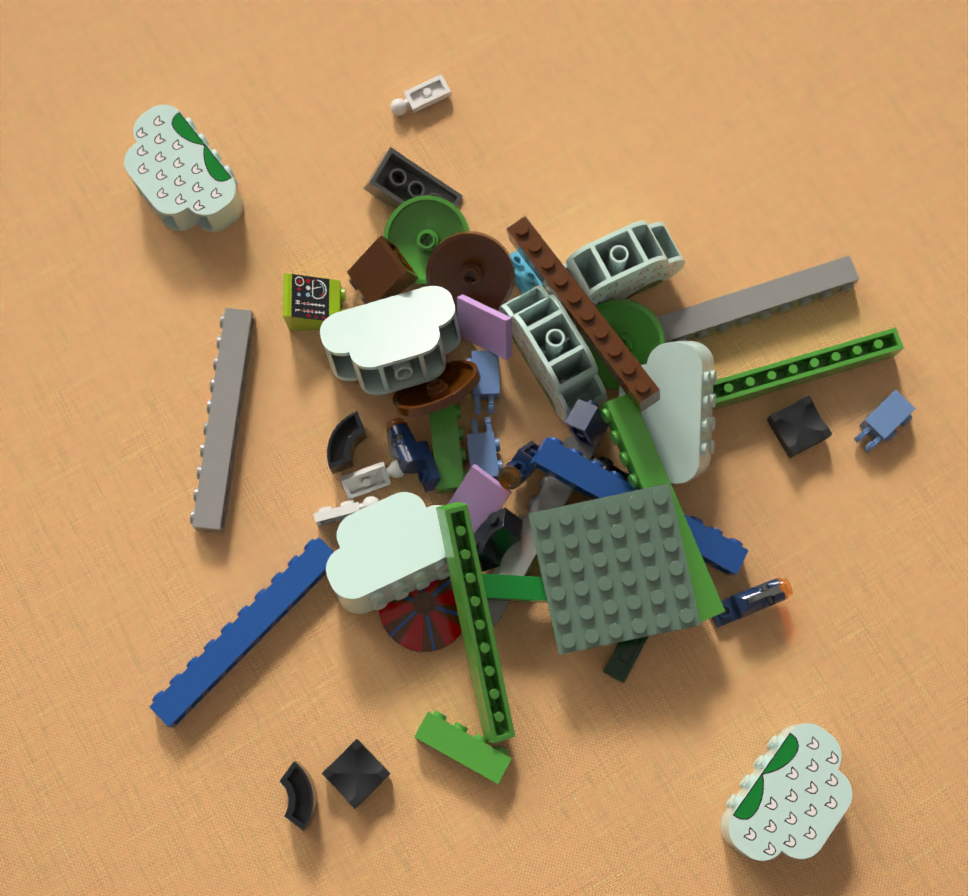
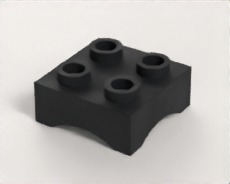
M810 395L773 413L767 418V422L789 459L828 439L832 435L829 427L818 414Z
M356 739L321 774L356 809L391 773Z

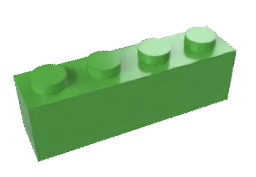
M455 403L429 414L434 461L441 476L437 484L438 494L456 492L468 473L467 470L463 471L462 462H466L465 448L460 449L459 440H464L462 426L458 427L457 418H461L460 405H455Z
M436 710L433 714L427 712L414 737L499 784L512 759L508 756L510 752L499 745L495 749L487 745L489 740L477 733L475 737L466 733L468 728L458 722H455L453 726L445 721L447 716Z

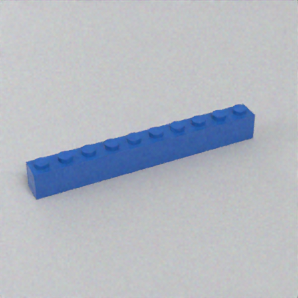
M546 437L542 440L530 463L535 468L592 500L636 490L630 483L623 480L624 477L620 473L605 470L603 468L604 465L593 459L589 461L583 457L584 454L574 448L568 449L564 447L563 442L555 437ZM685 515L704 562L728 576L737 575L749 551L742 547L743 543L734 538L728 539L724 537L723 532L715 527L708 528L703 525V521L698 517Z
M319 537L316 540L311 539L304 546L305 551L299 557L297 555L294 556L287 564L289 567L283 573H277L271 579L272 584L266 590L264 588L255 595V601L250 606H244L238 612V618L233 623H227L220 631L222 634L216 640H210L203 648L205 651L199 657L195 656L186 665L188 668L182 674L178 673L170 680V686L165 691L161 690L153 697V703L149 707L168 727L174 728L326 575L327 561L334 551Z

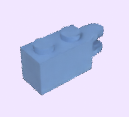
M488 350L471 351L472 358H467V361L474 362L481 375L480 382L470 392L473 393V400H475V415H479L481 412L480 400H489L488 412L489 414H494V399H500L499 356Z
M895 390L859 425L863 430L854 440L858 443L866 437V434H869L874 440L870 441L864 449L868 453L884 439L887 442L890 441L898 433L895 429L900 424L904 427L913 418L910 414L916 408Z
M485 417V433H478V422L476 419H471L473 434H467L470 469L476 464L499 481L498 474L503 467L502 460H497L496 452H500L499 438H495L494 432H492L490 417Z

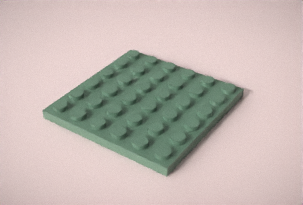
M669 483L528 514L559 655L701 625Z

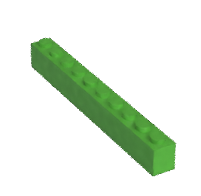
M895 327L718 379L716 384H713V394H716V405L712 410L895 357L904 349Z
M627 394L601 405V416L603 421L608 423L610 427L611 440L618 446L620 451L619 458L622 465L627 467L631 486L636 488V490L670 484L700 623L725 612L640 411Z
M455 502L436 507L483 736L494 744L515 737L468 504Z

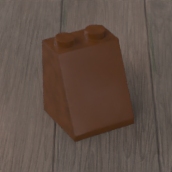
M382 235L347 271L350 276V284L355 290H360L363 295L361 299L364 304L396 296L419 278L395 243Z

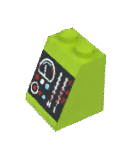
M284 273L283 318L289 330H320L325 319L334 313L345 310L342 309V301H346V288H342L340 280Z

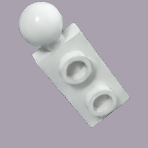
M442 74L404 91L405 100L400 98L393 100L390 109L396 116L404 115L408 107L415 113L451 96V90Z
M394 460L388 468H385L384 462H380L340 478L349 500L391 484L390 476L401 478L405 473H402L397 460Z
M369 496L361 504L350 500L341 503V506L332 509L331 506L318 509V513H314V519L318 526L341 521L350 514L368 507L379 500L374 496Z

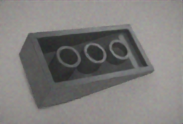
M392 147L384 153L363 188L394 208H398L402 203L411 198L425 195L443 198L457 207L463 195Z

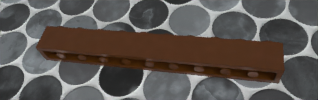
M524 216L506 228L509 241L550 295L553 294L558 298L579 333L640 413L659 401L660 389L527 217Z

